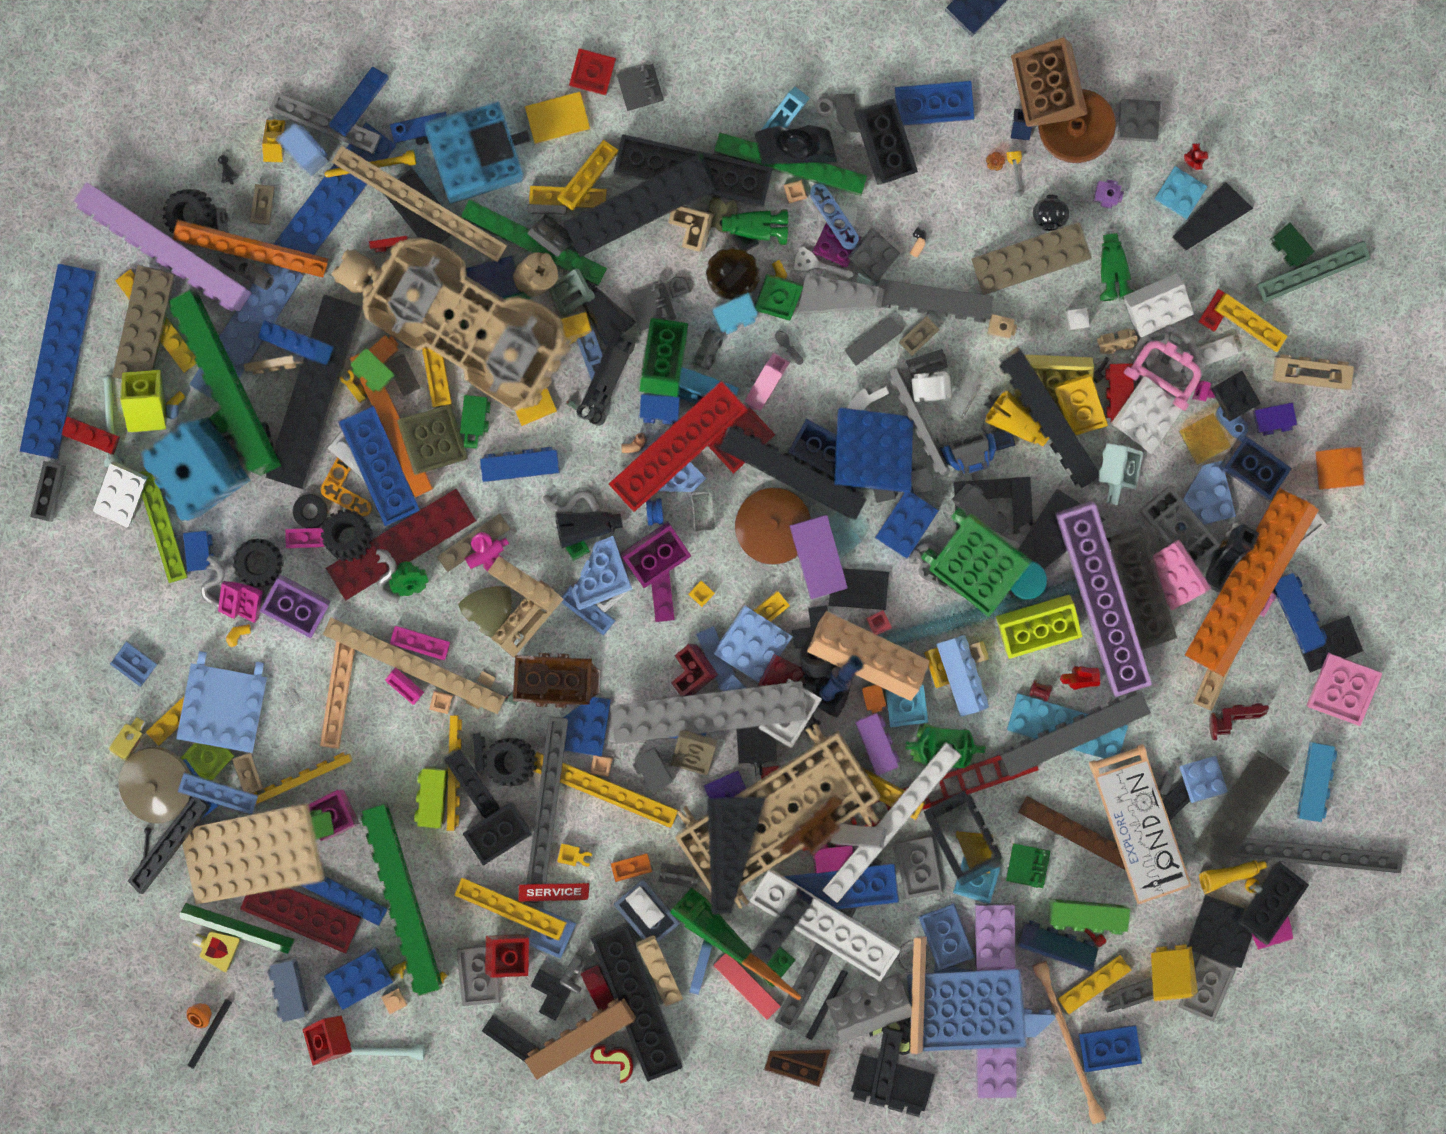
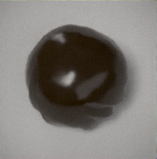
M731 247L726 250H718L708 260L706 278L711 290L717 296L723 299L735 300L746 294L750 295L756 289L760 281V269L757 267L756 259L752 254H748L746 250H737L735 247Z

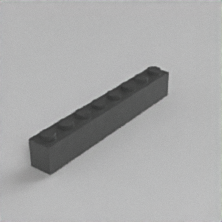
M1133 691L1125 694L1126 698L1120 701L1118 698L1107 702L1109 706L1101 708V706L1090 710L1091 714L1086 716L1080 714L1072 718L1073 722L1069 724L1062 722L1056 725V729L1051 732L1045 730L1038 733V738L1031 740V738H1027L1021 741V745L1016 748L1012 745L1003 749L1000 757L1009 776L1016 775L1151 714L1142 692Z

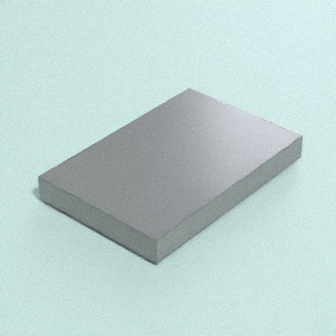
M933 835L895 842L905 899L942 893L943 888Z
M486 946L456 949L462 1006L500 1003L498 978H491L485 974Z
M1200 954L1195 965L1198 993L1192 998H1182L1178 1007L1214 1022L1236 969Z

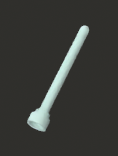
M106 375L104 377L106 431L114 434L111 377ZM108 453L106 459H104V467L109 468L112 461L120 464V459L117 458L115 453L114 455Z
M416 1044L412 1048L351 1047L352 1052L347 1054L412 1056L416 1060H424L425 1046L424 1044Z

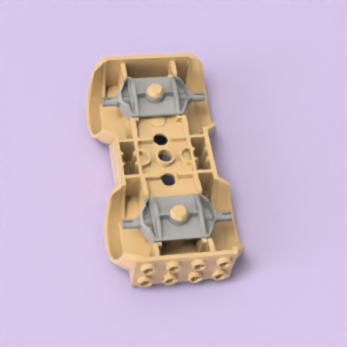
M413 238L396 243L391 250L392 256L382 266L383 272L380 277H376L372 284L374 288L363 300L364 305L362 309H364L365 318L407 346L417 351L428 347L464 369L466 381L510 409L516 411L521 408L537 406L542 399L540 394L544 388H548L552 381L550 378L552 373L558 371L561 366L560 360L562 356H566L571 348L569 345L571 340L564 336V327L561 319L539 303L517 297L505 300L466 276V266L463 259L440 243L425 238ZM452 309L455 315L452 320H447L444 317L445 310ZM463 319L469 321L470 325L467 330H463L460 326V322ZM479 329H484L487 332V337L484 340L477 338L476 333Z

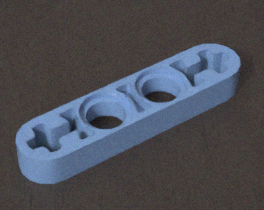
M815 184L810 191L811 200L841 245L846 249H854L859 241L857 232L827 187L823 184ZM816 190L819 192L823 191L822 198L819 195L815 196ZM830 204L835 210L832 213H827L824 211V206ZM842 220L845 226L838 229L835 227L834 222ZM847 229H849V230L847 231L848 237H849V238H854V239H853V243H851L850 241H849V242H846L847 236H846V234H845L844 232H845Z

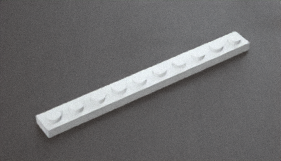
M947 743L876 826L887 830L883 848L961 757ZM859 846L823 891L838 903L883 848Z

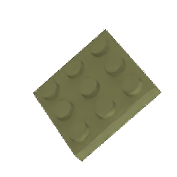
M451 405L397 420L414 475L468 459Z

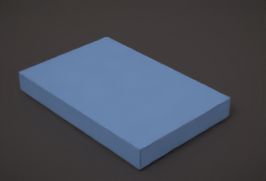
M955 904L919 916L938 971L975 958Z

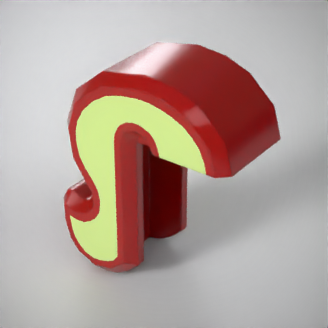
M595 1045L590 1053V1058L594 1064H621L620 1083L626 1082L633 1073L634 1063L631 1053L623 1047H614L607 1052L605 1051L606 1045Z

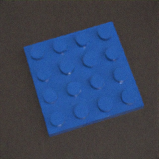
M839 408L835 484L909 493L911 491L913 420L911 421L908 416Z

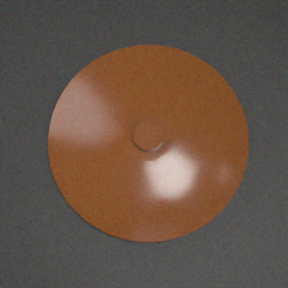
M1082 89L1087 109L1086 115L1072 120L1038 125L1042 144L1051 155L1059 160L1069 163L1091 161L1102 155L1114 139L1116 130L1114 112L1110 104L1102 96L1091 90Z
M780 488L759 490L750 495L738 510L735 520L736 537L741 548L752 559L768 565L784 564L798 556L789 525L809 520L811 516L806 505L794 493Z

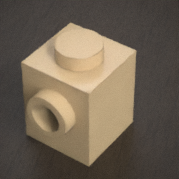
M992 314L987 334L1010 339L1011 335L1015 336L1017 325L1014 324L1015 319Z

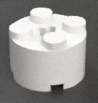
M947 371L932 372L933 376H928V373L914 374V378H912L914 402L952 398L950 374H947Z

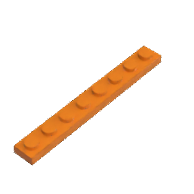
M177 220L173 240L322 278L328 264V258Z

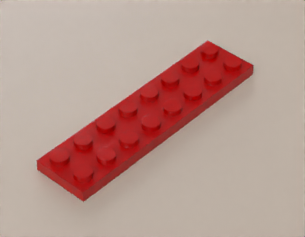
M721 381L609 482L608 485L635 512L748 410L747 407Z

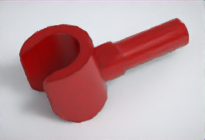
M1085 928L1084 932L1091 937L1097 947H1101L1107 942L1102 934L1096 937L1088 928Z

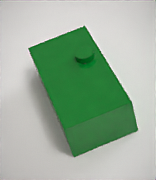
M650 318L639 392L677 397L689 323Z

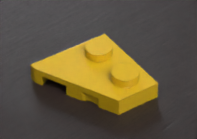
M956 831L955 836L959 841L969 869L991 858L992 853L981 833Z

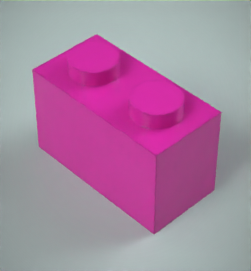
M825 844L816 854L812 855L814 872L823 873L840 870L853 855L852 846L835 844L836 847L828 848V844Z

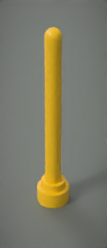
M414 149L406 151V153H403V156L370 162L378 168L402 163L409 166L417 165ZM342 168L326 170L324 174L329 178L350 173Z

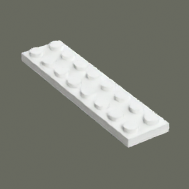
M769 869L749 901L776 917L799 886ZM799 887L814 899L811 907L794 929L881 981L901 948Z

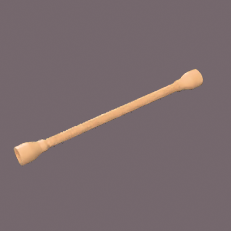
M1047 961L1034 964L1032 966L1033 970L1045 987L1048 998H1050L1049 1001L1054 1010L1053 1012L1056 1014L1055 1017L1088 1099L1087 1103L1092 1124L1102 1122L1107 1118L1103 1109L1094 1098L1081 1061L1078 1059L1079 1056L1074 1047L1075 1045H1073L1069 1029H1067L1068 1027L1061 1013L1060 1006H1058L1056 995L1053 992L1054 990H1052L1050 969Z

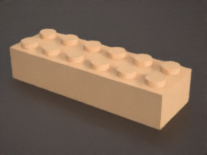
M828 611L825 612L818 622L807 651L838 667L845 665L850 656H857L863 661L864 667L861 671H857L855 675L909 701L920 690L929 664V660Z

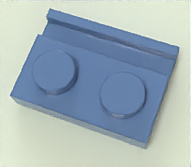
M129 642L123 645L110 663V665L140 687H142L143 683L158 665Z

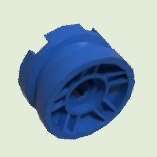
M657 498L656 501L648 499L646 501L648 526H653L654 523L664 525L662 499Z

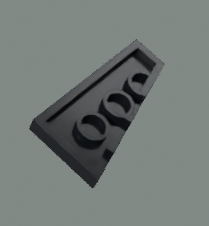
M1225 182L1172 238L1186 251L1253 208Z

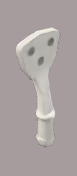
M804 247L800 248L795 257L794 269L796 271H809L819 268L847 279L853 277L851 270L840 268L837 265H826L820 262L813 252Z

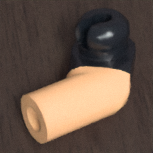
M916 228L913 233V237L917 238V241L910 254L914 257L920 255L926 243V232L920 228Z

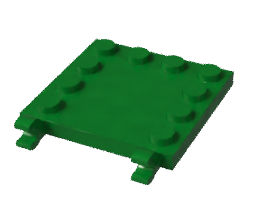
M958 508L952 514L951 519L961 526L941 554L937 557L936 552L928 548L921 558L931 565L929 570L990 617L1032 561L973 514L967 517L965 511Z

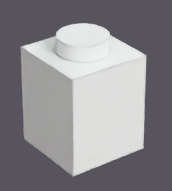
M1087 308L1066 312L1069 331L1090 327Z

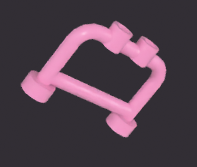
M1160 341L1147 343L1132 367L1127 366L1123 373L1137 381L1140 374L1149 378L1155 384L1176 396L1172 404L1186 411L1189 406L1186 402L1201 378L1199 366L1192 361L1194 357L1186 352L1180 354L1176 351L1178 347L1169 341L1166 344ZM1157 348L1193 371L1194 376L1184 392L1141 366L1152 349Z

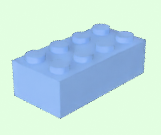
M294 124L277 139L311 176L329 162L325 158L328 154L302 125L298 128Z

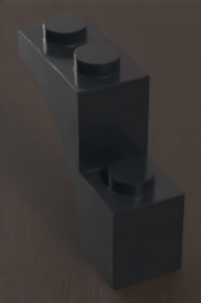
M1242 524L1232 529L1226 546L1214 552L1204 577L1212 590L1216 592L1222 591L1234 567L1248 552L1253 550L1259 536L1257 531Z

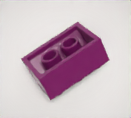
M668 521L621 553L643 588H646L691 557V554Z

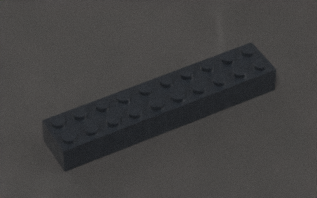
M325 294L323 295L310 338L333 346L327 365L306 357L303 358V363L301 364L274 449L281 466L268 472L265 478L305 490L340 380L339 377H341L362 311L361 306Z

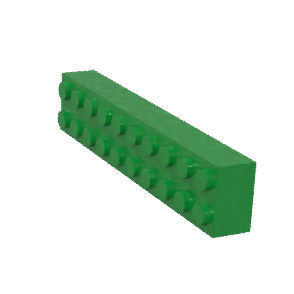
M189 290L169 300L171 304L170 311L180 322L178 327L181 333L185 334L188 339L186 344L189 350L193 351L196 356L194 358L196 365L199 369L202 368L204 375H202L203 380L207 386L210 385L213 391L210 394L214 402H218L221 408L219 409L221 417L228 422L227 430L231 437H235L237 441L235 446L238 452L243 454L245 458L243 463L246 469L262 476L278 468L281 464L201 297Z
M387 803L362 811L363 815L360 816L363 827L367 826L368 834H366L368 844L373 846L372 858L374 863H378L380 869L377 871L380 882L383 881L384 898L389 900L391 907L388 908L391 919H395L396 922L394 931L396 937H400L402 942L399 945L402 956L406 955L407 963H405L408 975H412L411 987L413 993L417 992V995L421 996L438 991L443 988V983L389 805Z

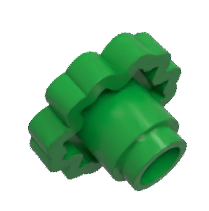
M406 561L400 563L398 569L391 574L392 579L389 580V585L393 593H399V596H411L413 593H420L424 590L429 580L424 569L419 570L418 566H414L411 562Z

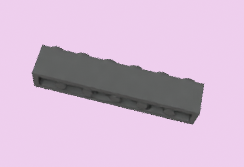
M879 279L878 287L885 290L882 308L890 309L891 305L898 306V310L910 311V308L917 309V313L928 314L929 311L936 312V316L947 317L948 314L955 315V319L966 320L967 317L974 318L975 322L985 323L986 320L991 318L994 296Z

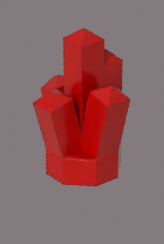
M1193 143L1190 151L1184 154L1186 164L1195 170H1202L1203 163L1208 159V151L1200 150V143Z
M1074 666L1072 673L1061 675L1060 681L1062 684H1068L1073 690L1100 686V671L1097 667Z

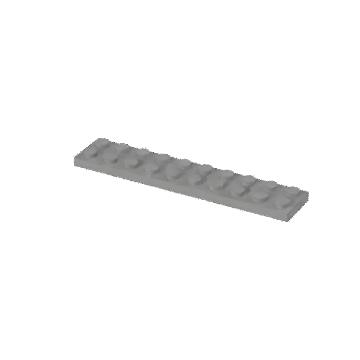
M802 681L610 706L615 744L679 736L680 730L699 734L807 720Z

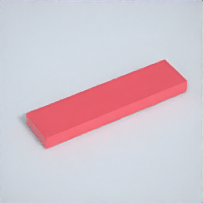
M725 953L713 964L767 1020L781 1007L734 958Z

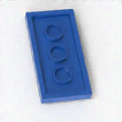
M971 81L894 88L895 101L903 126L974 120Z

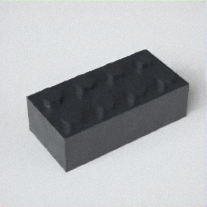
M895 98L853 111L877 185L918 172Z

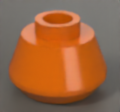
M202 1003L189 1007L186 1012L188 1021L197 1028H206L212 1016L210 1007Z

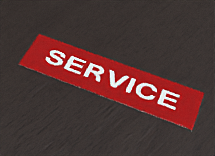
M589 883L519 885L518 902L588 900Z

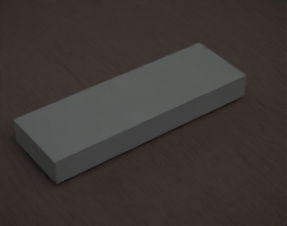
M889 317L847 348L845 352L854 365L857 366L902 333L893 318Z

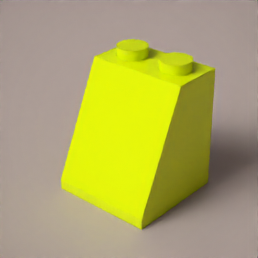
M161 370L122 373L120 401L128 432L165 430L167 415Z

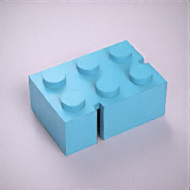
M749 294L713 309L714 317L721 332H726L727 335L737 331V326L743 324L746 327L755 323V318L758 316Z

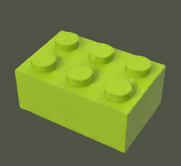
M424 767L422 771L418 772L417 783H421V787L416 793V802L419 803V809L415 810L414 822H418L417 827L441 828L443 826L448 768Z

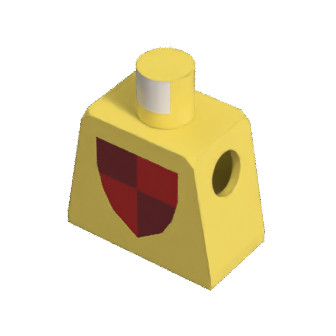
M136 717L131 726L125 724L109 747V750L127 761L144 736L141 730L146 722ZM128 734H134L131 740H127L126 737Z
M211 930L207 937L197 933L193 944L202 948L200 953L202 959L223 972H227L241 938Z

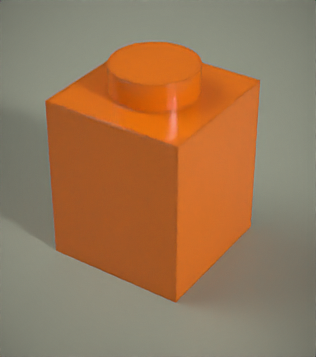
M384 335L369 351L385 364L399 351L397 348L399 343L392 336L388 338Z
M876 684L861 688L867 711L871 710L872 713L883 711L882 707H885L886 704L882 688Z

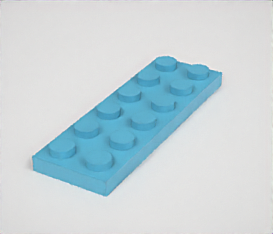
M1017 693L1007 730L1036 739L1038 738L1037 734L1042 731L1048 730L1051 732L1056 729V725L1062 722L1069 724L1073 722L1072 718L1080 714L1084 716L1089 714ZM1124 725L1075 747L1073 750L1104 759L1120 754L1128 725Z

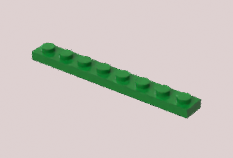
M470 199L461 215V218L531 253L549 254L555 265L569 272L579 268L584 279L599 286L607 270L606 267L584 256L580 257L578 253L568 248L557 257L527 234L530 229Z

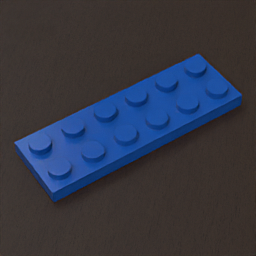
M372 405L339 420V426L384 526L420 511L374 406Z
M895 864L867 867L838 903L823 891L838 871L783 876L835 909L899 902Z

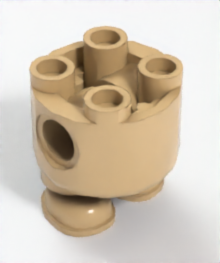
M347 249L342 256L343 261L341 265L335 267L332 276L335 277L336 283L344 285L353 293H363L365 298L374 288L368 282L371 277L373 280L377 276L380 277L383 272L382 267L377 269L375 262L371 258L361 255L356 249L351 251Z

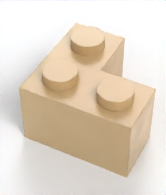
M682 206L671 212L668 223L686 228L682 247L702 252L706 248L714 214Z

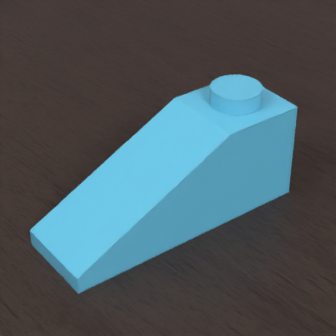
M794 87L761 130L775 126L788 128L810 98L797 87Z

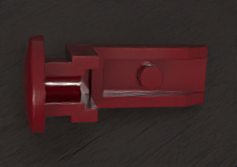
M1256 703L1249 707L1234 705L1232 708H1222L1221 718L1216 719L1215 712L1210 713L1209 730L1212 740L1217 741L1218 735H1231L1233 720L1260 719L1267 714L1269 706Z

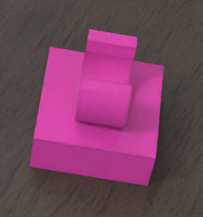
M1199 381L1192 399L1206 402L1207 398L1215 399L1210 389L1211 383Z

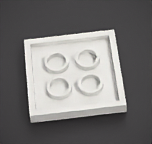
M1144 376L1111 424L1145 451L1152 454L1182 412V409L1172 404L1174 398L1152 380Z

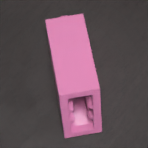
M773 353L744 402L748 403L750 408L761 411L790 362Z

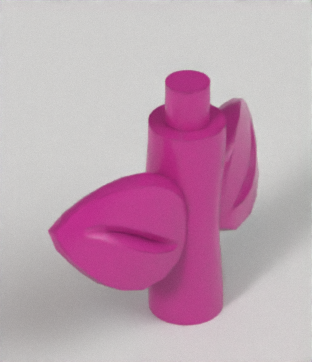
M480 532L471 540V547L476 552L464 559L470 569L483 564L484 569L488 572L499 556L503 558L499 553L504 551L503 547L508 545L509 542L506 537L500 541L496 539L492 542L489 534Z

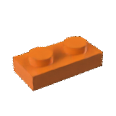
M648 853L610 863L615 882L653 872Z

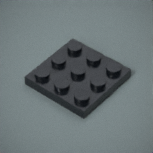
M1204 895L1187 947L1192 946L1193 952L1242 968L1252 939V934L1236 922L1245 908Z

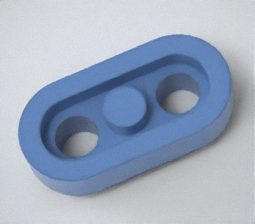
M1218 407L1215 416L1226 431L1234 438H1239L1240 435L1245 436L1248 432V425L1243 418L1239 416L1229 422L1227 418L1223 417L1222 408ZM1237 425L1242 427L1241 432L1236 431L1235 427Z

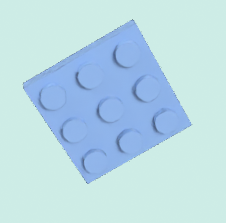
M744 605L713 651V654L759 683L773 654L780 656L793 636Z

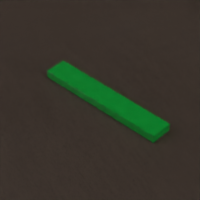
M185 903L179 916L181 919L289 954L295 940Z

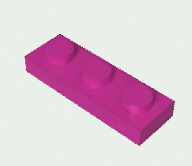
M399 626L394 627L390 641L391 645L444 661L446 660L451 643Z

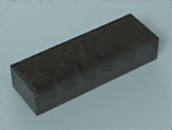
M1138 527L1106 538L1141 650L1176 639L1177 635L1144 529Z
M1257 750L1191 847L1220 867H1227L1290 771Z

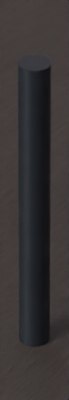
M841 969L805 1036L806 1038L813 1040L829 1010L826 1001L836 997L848 972Z
M225 999L188 1063L190 1068H195L231 1006L232 1001Z

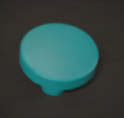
M1032 561L1011 588L1013 594L1025 600H1031L1040 596L1047 585V575L1043 567Z

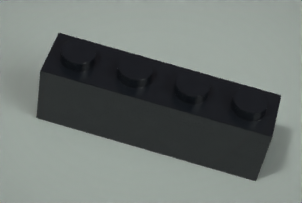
M798 887L756 942L751 953L767 964L811 907L814 898Z

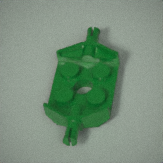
M926 727L917 742L907 741L905 745L907 750L918 751L922 765L925 766L932 761L946 743L951 744L952 748L961 755L952 768H966L971 762L973 754H984L986 752L982 750L986 749L985 745L974 744L973 736L967 729Z

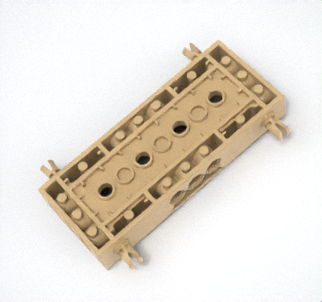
M816 723L813 724L815 733L808 727L806 731L815 743L813 747L734 796H766L758 823L765 824L766 831L764 833L755 831L735 900L739 909L743 907L741 900L746 905L749 903V900L740 889L741 886L803 848L804 845L800 843L789 854L779 849L783 845V841L796 833L797 828L801 824L806 823L815 811L820 810L824 806L825 801L830 797L837 796L843 801L830 815L838 825L857 813L862 815L868 827L872 826L869 816L875 823L879 821L870 806L879 800L880 794L839 731L824 737ZM829 782L831 790L828 792L822 791L820 788L821 783ZM791 802L797 803L799 810L794 813L790 812L788 804ZM686 805L683 808L685 814L681 810L676 812L686 827L677 832L675 838L711 892L708 813L695 820Z

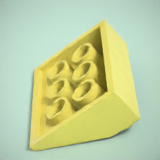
M1025 355L1062 415L1063 412L1054 389V384L1090 373L1093 379V357ZM1018 389L1014 390L1015 398L1024 406L1019 398L1022 394ZM1029 405L1025 407L1029 412L1032 411Z

